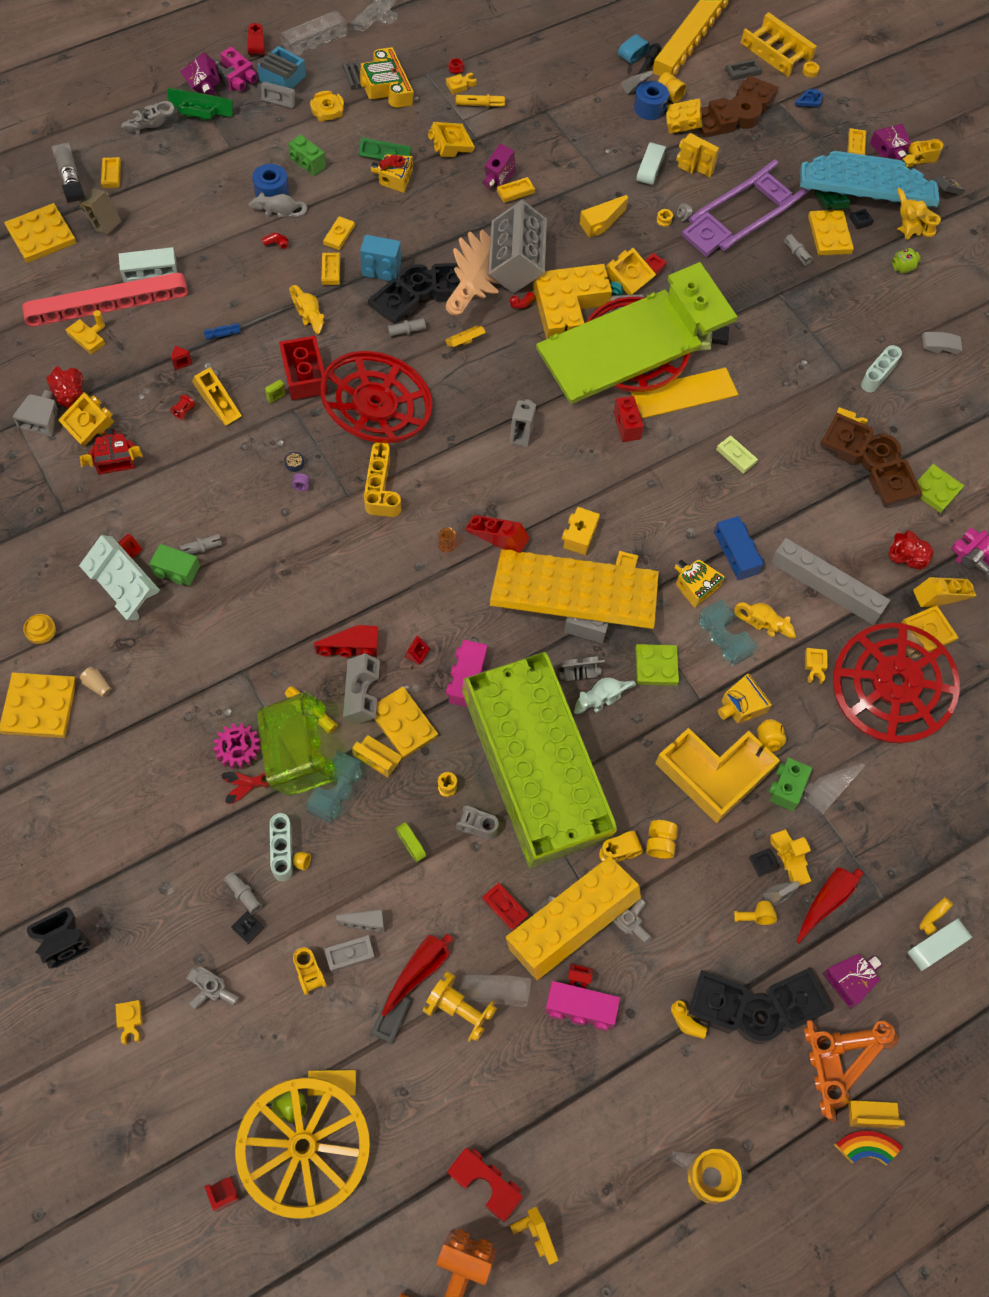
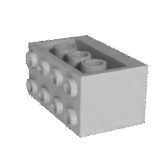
M520 200L493 219L491 225L488 275L512 293L520 290L545 273L547 218L524 200Z

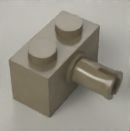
M92 189L85 196V200L79 201L80 208L87 214L96 231L108 234L121 222L118 211L113 207L110 196L105 191Z

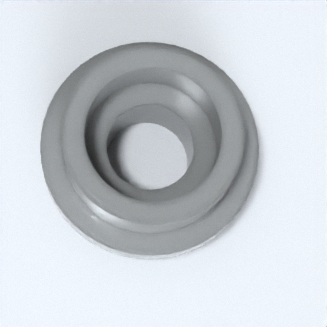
M686 203L680 204L677 209V216L681 221H687L692 216V208Z

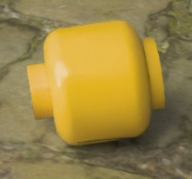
M773 719L765 720L757 728L758 740L763 744L761 746L762 749L767 747L771 752H776L785 745L786 735L784 727L780 722Z

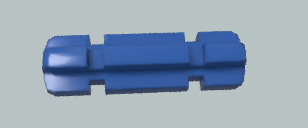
M234 323L231 326L215 327L213 330L211 328L205 329L204 335L206 340L214 339L213 337L229 336L231 333L238 334L241 332L239 323Z

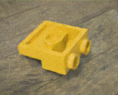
M700 98L667 105L666 113L669 134L702 127Z
M433 122L428 132V138L433 140L434 149L436 152H439L440 156L456 157L458 152L472 153L475 148L463 124Z
M689 133L679 144L681 151L676 158V161L679 162L678 167L690 174H693L696 170L710 178L714 173L719 147Z
M634 248L628 252L624 250L618 256L619 259L617 261L613 259L606 266V272L611 282L620 283L628 295L636 293L656 276L654 271Z
M83 393L58 420L84 447L97 433L102 435L115 422L111 418L113 414L106 407L103 409L100 407L102 402L96 396L92 395L90 397L86 393Z

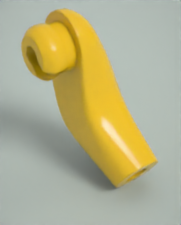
M947 897L940 900L924 916L919 925L920 930H924L927 935L933 934L937 930L934 923L939 921L950 910L953 903Z
M678 1000L673 1003L671 1013L680 1030L687 1035L705 1039L707 1027L687 1016L688 1010L685 1002Z

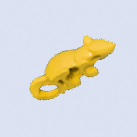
M292 285L289 288L290 295L299 316H302L304 326L311 323L313 331L316 334H320L325 322L323 321L324 315L319 312L317 298L312 294L303 293L299 286Z
M740 602L735 606L734 613L739 619L746 621V623H749L757 630L762 628L768 629L767 634L770 637H774L775 632H780L788 638H796L794 627L790 623V617L782 618L768 604L756 603L749 605L745 602ZM740 609H744L747 612L748 617L743 615Z

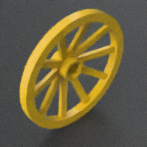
M300 1077L285 1080L270 1087L248 1108L237 1133L235 1146L236 1165L245 1189L260 1206L276 1215L287 1218H310L332 1210L354 1191L364 1174L370 1145L365 1118L356 1102L348 1093L326 1080ZM308 1088L324 1091L304 1130L298 1089ZM288 1091L291 1092L296 1132L266 1106L272 1099ZM331 1095L340 1100L350 1111L351 1114L312 1134ZM261 1111L289 1139L247 1137L253 1120ZM355 1121L358 1131L359 1148L316 1142ZM300 1139L309 1141V1146L304 1151H298L295 1148L297 1141ZM246 1145L288 1148L253 1172H249L246 1162ZM315 1151L357 1157L348 1180L344 1182ZM292 1156L274 1199L261 1191L254 1180ZM309 1158L339 1188L332 1196L318 1203H315ZM301 1161L308 1205L292 1206L281 1203L298 1162Z

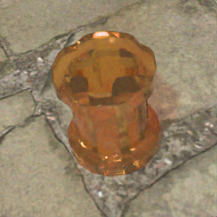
M445 527L438 533V547L442 552H451L456 547V533L452 528Z

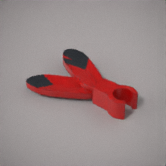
M225 772L221 775L227 783L238 785L227 795L225 799L227 804L236 803L253 788H267L272 785L270 781L263 782L264 778L271 777L267 772L252 778L236 772Z

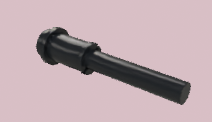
M654 43L650 45L649 52L645 56L646 60L638 74L647 72L649 66L654 63V60L662 51L660 44Z

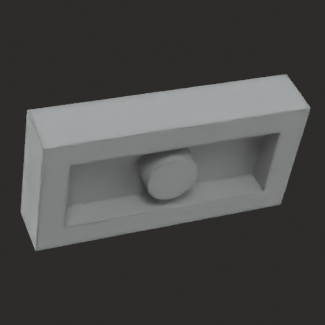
M264 81L261 84V99L293 108L295 106V90Z
M369 935L324 948L330 972L375 959Z

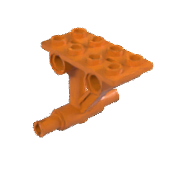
M812 1020L807 1021L808 1027H804L805 1037L813 1051L809 1052L812 1066L818 1072V1075L814 1076L817 1091H820L823 1096V1100L819 1101L822 1115L832 1123L837 1122L835 1108H841L848 1104L850 1100L848 1091L883 1049H893L897 1045L898 1036L892 1024L886 1021H879L874 1025L873 1029L841 1034L840 1032L829 1034L827 1032H818ZM824 1042H831V1046L829 1049L821 1050V1046ZM865 1048L846 1073L843 1074L839 1054H845V1051ZM836 1089H841V1097L833 1100L832 1092Z
M461 1229L449 1232L436 1264L438 1267L453 1272L444 1297H463L469 1279L485 1286L497 1249L493 1248L492 1242L479 1238V1241L469 1238L470 1234ZM401 1292L399 1297H409V1296H407V1295H405V1294H403V1293Z

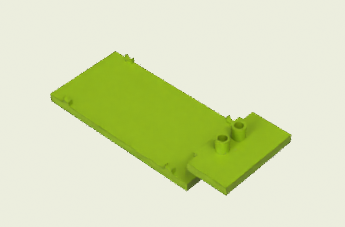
M701 262L668 275L667 280L670 283L669 294L666 289L658 293L653 291L646 298L561 334L556 333L550 336L549 339L536 344V349L570 405L700 349L702 343L696 336L698 327L705 335L737 321L738 316Z

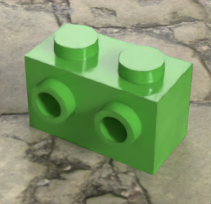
M301 134L288 143L290 159L311 175L315 176L326 168L325 152Z
M162 544L159 545L149 563L156 577L162 579L165 577L178 585L185 584L188 586L191 585L200 568L197 556Z
M789 757L784 764L780 763L776 771V775H779L777 782L773 781L769 789V793L772 794L769 801L794 811L800 801L812 767Z

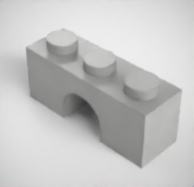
M366 653L347 661L343 718L357 724L376 718L377 698L366 694L370 683L379 679L380 660Z

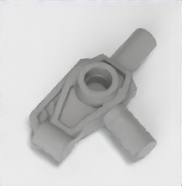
M640 899L631 910L627 909L612 922L625 934L633 935L635 933L644 943H648L652 937L641 927L642 919L638 917L646 902Z
M201 966L196 969L192 968L185 978L202 990L189 1002L194 1010L207 998L213 1001L222 998L234 1006L239 1000V997L226 990L225 982L222 978Z

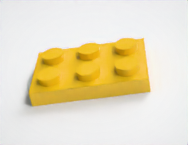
M809 211L808 218L818 256L852 254L854 248L844 211Z
M404 687L399 688L377 702L376 718L374 720L402 756V759L407 758L438 738V733Z

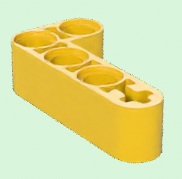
M375 442L373 444L364 492V505L368 514L396 517L401 513V497L396 492L385 491L390 464L388 443Z

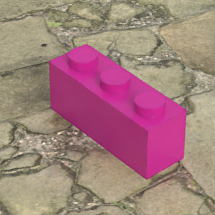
M463 640L462 646L457 647L455 658L458 659L457 665L453 664L451 677H453V681L448 683L446 695H449L450 704L467 707L462 694L463 680L466 677L482 672L487 654L486 644Z
M552 981L545 1013H548L549 1017L562 1020L564 1017L572 1019V1023L584 1026L585 1023L595 1025V1029L608 1031V1028L613 1029L615 1025L620 997Z

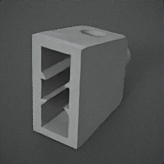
M44 390L41 397L32 394L28 395L13 415L17 427L52 437L59 415V409L53 400L54 394L49 390Z
M531 400L517 401L512 416L509 441L511 444L528 447L536 411V404ZM520 424H525L524 430L519 429Z

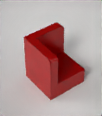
M231 1176L213 1185L208 1184L204 1186L212 1210L215 1212H219L240 1201Z

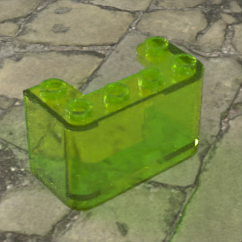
M302 692L262 707L257 712L266 779L270 787L288 796L335 781V765L331 760L321 755V739L317 732L318 720L322 719L326 712L325 705L307 692Z

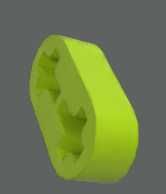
M403 822L395 827L398 836L415 862L425 858L426 853L407 823Z

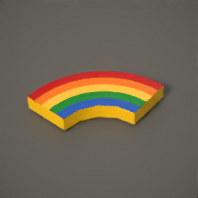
M873 1131L855 1132L841 1138L834 1144L851 1164L860 1158L869 1157L879 1160L884 1165H888L903 1148L892 1138Z

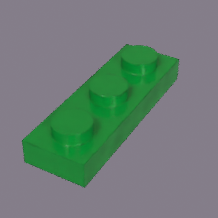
M361 137L359 155L382 160L386 154L411 156L412 147Z

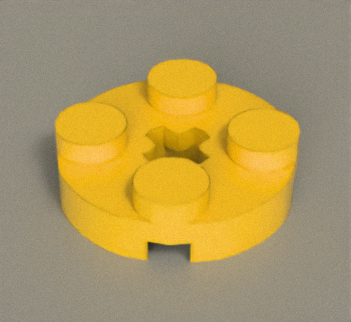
M321 91L316 93L314 99L310 101L311 112L320 122L343 116L344 101L339 94L336 96L332 94V91Z

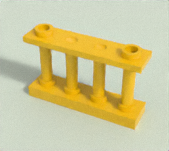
M769 12L764 16L760 29L754 33L744 29L741 39L742 45L787 77L791 75L793 65L799 59L804 58L808 62L813 60L817 48L814 43ZM767 32L772 37L764 42L759 37ZM776 41L784 44L778 50L771 47ZM791 49L796 54L788 59L783 54Z

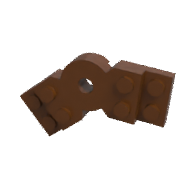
M748 76L746 80H743L736 96L732 100L722 98L709 101L708 107L701 108L702 127L699 130L703 138L734 132L737 125H740L742 129L755 127L759 123L761 113H765L776 95L778 87Z
M836 413L820 446L837 452L836 457L849 463L857 464L861 462L871 472L868 479L875 494H879L884 507L921 497L922 490L908 461L903 458L900 459L901 446L893 436L885 433H879L874 436L872 427Z

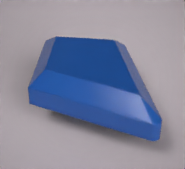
M807 89L795 101V105L819 107L824 93L819 92L818 89Z

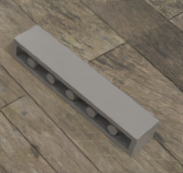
M787 538L779 546L771 561V564L872 625H875L890 602V599Z

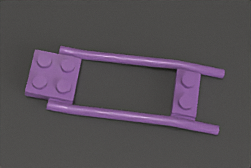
M774 159L751 178L693 214L689 218L692 224L682 232V237L705 257L718 247L722 251H726L738 240L784 212L810 190L802 188L792 195L791 191L768 173L778 165V161ZM755 184L758 190L779 207L735 235H732V232L708 212Z

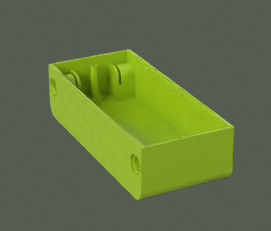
M542 652L464 678L462 694L528 868L537 867L611 839L617 831L614 817L547 653Z

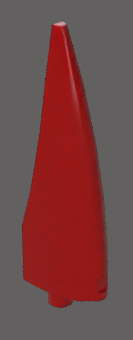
M840 867L835 869L809 908L799 932L797 944H800L820 921L837 907L844 904L858 888L860 878L864 874L860 869L857 868L852 874Z
M446 933L440 940L432 935H427L399 975L381 1015L383 1017L443 964L450 955L447 946L452 942V936Z

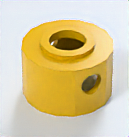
M710 1149L702 1152L693 1159L688 1169V1183L691 1191L698 1199L706 1203L718 1204L731 1199L738 1192L742 1182L741 1169L738 1162L730 1153L722 1149ZM706 1168H715L720 1173L721 1181L717 1187L710 1188L704 1183L702 1175Z

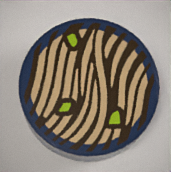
M298 452L288 453L284 458L285 467L292 472L301 470L304 466L303 456Z

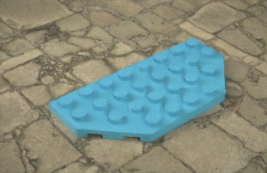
M833 151L827 157L822 155L814 158L811 163L803 162L800 167V187L807 190L817 189L823 192L831 191L842 195L852 194L857 197L865 196L876 200L886 199L891 202L900 201L897 189L901 188L907 200L924 201L927 207H938L940 201L937 182L934 180L928 181L923 178L924 174L914 168L910 170L905 167L906 163L902 160Z

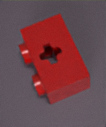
M635 397L616 398L613 413L622 442L641 440L644 426Z

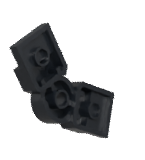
M457 263L434 264L431 270H428L425 265H410L401 272L400 280L392 279L368 299V305L393 324H396L403 317L408 318L418 310L419 302L430 298L436 301H447L461 282L454 270L455 267L459 268Z
M811 968L771 985L766 990L765 995L757 994L751 996L745 986L701 970L687 1016L707 1023V1026L728 1034L738 1030L745 1040L754 1044H765L778 1036L781 1030L789 1033L806 1025L808 1020L813 1021L833 1011ZM754 1015H762L764 1024L757 1023Z

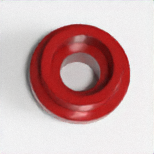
M453 58L448 64V69L454 74H459L464 71V63L459 58Z

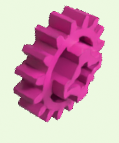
M232 723L231 729L225 726L224 733H217L220 739H214L216 747L213 749L215 754H217V760H222L223 766H227L230 763L231 769H234L236 765L243 769L244 763L250 766L251 759H258L255 753L261 752L259 747L261 741L260 738H257L258 733L256 731L252 732L250 725L245 729L243 723L239 727ZM249 739L251 740V748L247 745ZM224 744L227 746L226 753L223 751Z

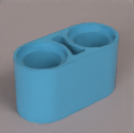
M635 34L620 46L618 55L628 63L633 64L648 52L650 43Z

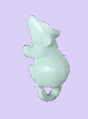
M603 678L594 685L592 690L587 693L584 691L580 692L574 714H581L590 707H595L594 712L598 713L602 710L604 703L610 706L621 698L620 694L624 690L635 687L636 683L634 681L622 682L613 678Z

